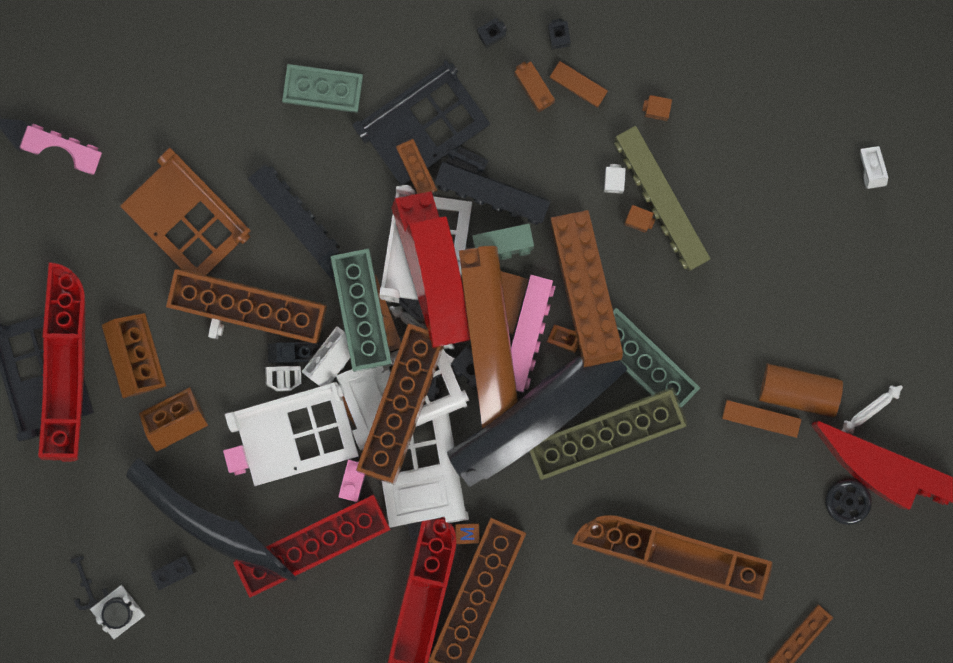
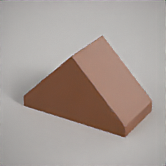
M554 324L547 342L575 353L579 345L576 332Z

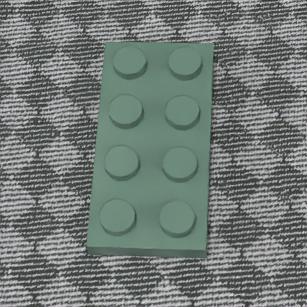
M287 64L282 102L358 113L363 74Z

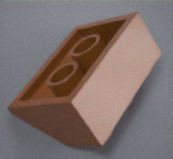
M190 387L139 413L146 437L156 452L208 426L204 413Z

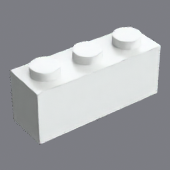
M336 326L302 370L303 374L320 387L331 384L350 358L346 333Z

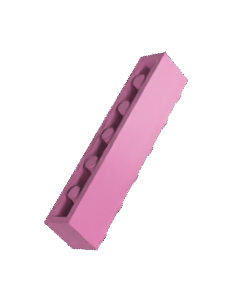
M534 275L530 276L511 347L516 390L522 393L524 389L528 390L531 379L527 378L529 370L533 371L536 361L532 359L534 352L538 353L541 342L537 341L539 333L543 334L546 323L542 322L544 315L548 316L550 304H547L548 298L553 297L555 290L552 280Z

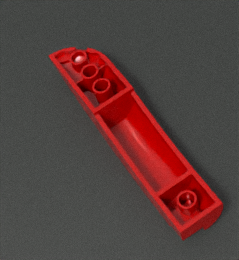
M49 263L43 327V400L38 457L41 460L72 462L77 461L79 457L85 364V292L81 281L70 269L60 264Z
M445 517L421 522L387 663L429 662L456 549L454 527L451 523L445 521Z

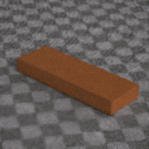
M559 61L550 75V79L597 108L608 92L561 61Z
M414 139L396 146L417 193L436 192L435 184Z

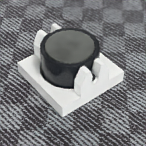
M122 584L90 609L96 616L97 623L102 625L103 631L108 632L113 639L117 638L145 616V613Z

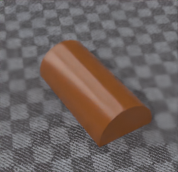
M766 364L759 401L834 418L841 402L843 381Z

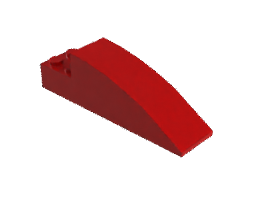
M432 191L395 198L391 208L432 347L435 348L470 340L464 291L447 217H439Z
M812 422V428L836 460L854 478L884 500L905 510L911 509L916 494L922 497H934L932 501L942 505L953 503V477L822 422Z

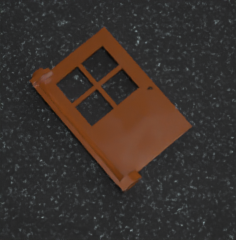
M169 148L157 160L161 167L120 207L182 270L207 275L240 242L244 244L251 237L249 235L251 230ZM201 201L215 216L198 232L184 216ZM219 219L232 235L215 249L202 234ZM182 220L196 235L179 250L165 235ZM199 237L213 253L196 268L182 253Z

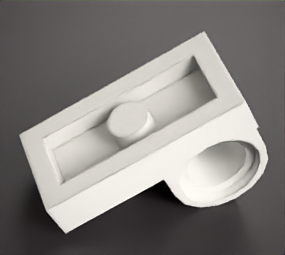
M880 147L860 149L866 189L886 186L888 175Z

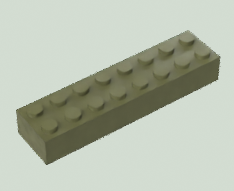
M672 387L560 429L531 449L530 454L539 477L543 480L686 427L687 421L675 390Z

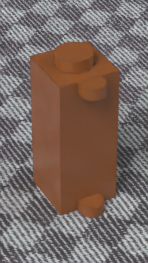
M532 62L519 64L514 75L537 112L539 113L554 104V97Z

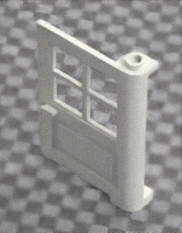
M409 185L397 186L395 198L414 195L416 191ZM434 197L437 209L459 212L457 229L450 230L452 235H456L454 248L457 261H459L458 266L461 276L459 250H465L472 202ZM393 215L379 294L380 299L399 303L400 298L418 300Z
M444 348L438 362L440 370L436 371L433 377L442 374L450 395L431 403L428 396H426V405L422 407L416 426L462 407H468L466 402L469 399L466 391H461ZM399 350L390 353L392 365H394ZM392 365L353 372V369L336 376L339 385L343 387L345 400L357 427L352 433L361 451L364 449L391 373L389 367Z
M333 382L325 386L225 414L230 431L240 432L254 486L359 456L342 398L344 396L342 385ZM331 400L337 423L317 428L311 406ZM307 407L313 429L294 435L288 412ZM338 426L344 449L324 454L319 432ZM314 433L320 456L301 461L295 438Z
M449 413L433 419L436 440L414 444L412 435L408 449H411L414 470L399 472L395 485L382 481L389 527L445 517V521L448 523L469 520L468 512L465 511L460 477L447 455V451L454 448ZM437 444L440 464L418 468L415 448Z

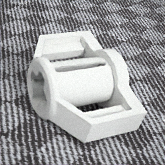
M301 366L266 367V385L275 391H292V389L301 384ZM272 371L277 372V388L272 385ZM290 371H294L295 385L290 388Z

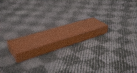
M726 400L722 415L724 420L795 438L798 436L802 420Z
M817 605L767 663H795L833 617L820 605Z

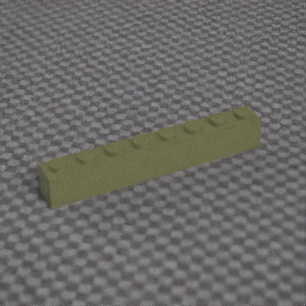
M634 126L616 136L614 146L618 153L622 152L625 157L623 162L628 170H632L634 174L632 178L637 186L640 185L644 191L642 192L646 203L650 202L653 207L651 212L654 213L653 216L656 220L659 218L663 234L665 236L668 235L672 241L669 244L674 253L678 252L682 268L684 270L687 268L688 272L708 262L710 260L708 253L638 128Z

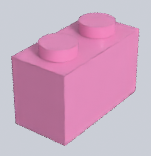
M348 460L339 498L354 502L359 501L365 475L356 471L359 462Z

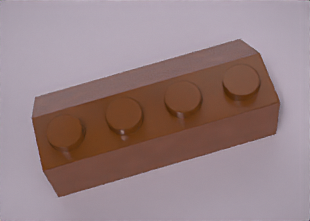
M145 313L113 319L102 324L123 398L166 387Z

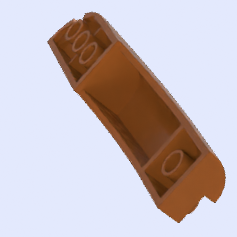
M481 246L473 249L459 250L482 428L518 402L497 246Z
M612 515L597 517L583 525L572 542L574 545L627 562L763 601L767 584L769 583L773 564L772 561Z

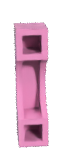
M36 124L26 127L20 149L38 155L47 147H61L72 156L74 169L94 175L102 154L98 151V147L89 144L85 147L80 145L79 140L70 137L69 140L61 138L62 134L55 131L47 133L43 131V127Z

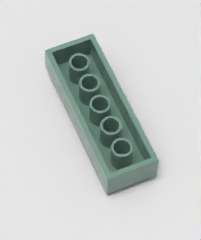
M364 249L331 256L353 372L392 365L370 250Z
M616 308L613 313L623 350L622 360L620 361L628 368L625 372L650 396L673 387L682 408L700 387Z

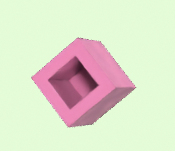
M241 445L223 450L229 473L234 472L235 476L246 473L245 469L249 468L244 446Z

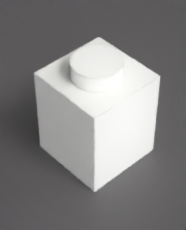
M610 164V167H606L604 192L623 194L626 168H621V165Z

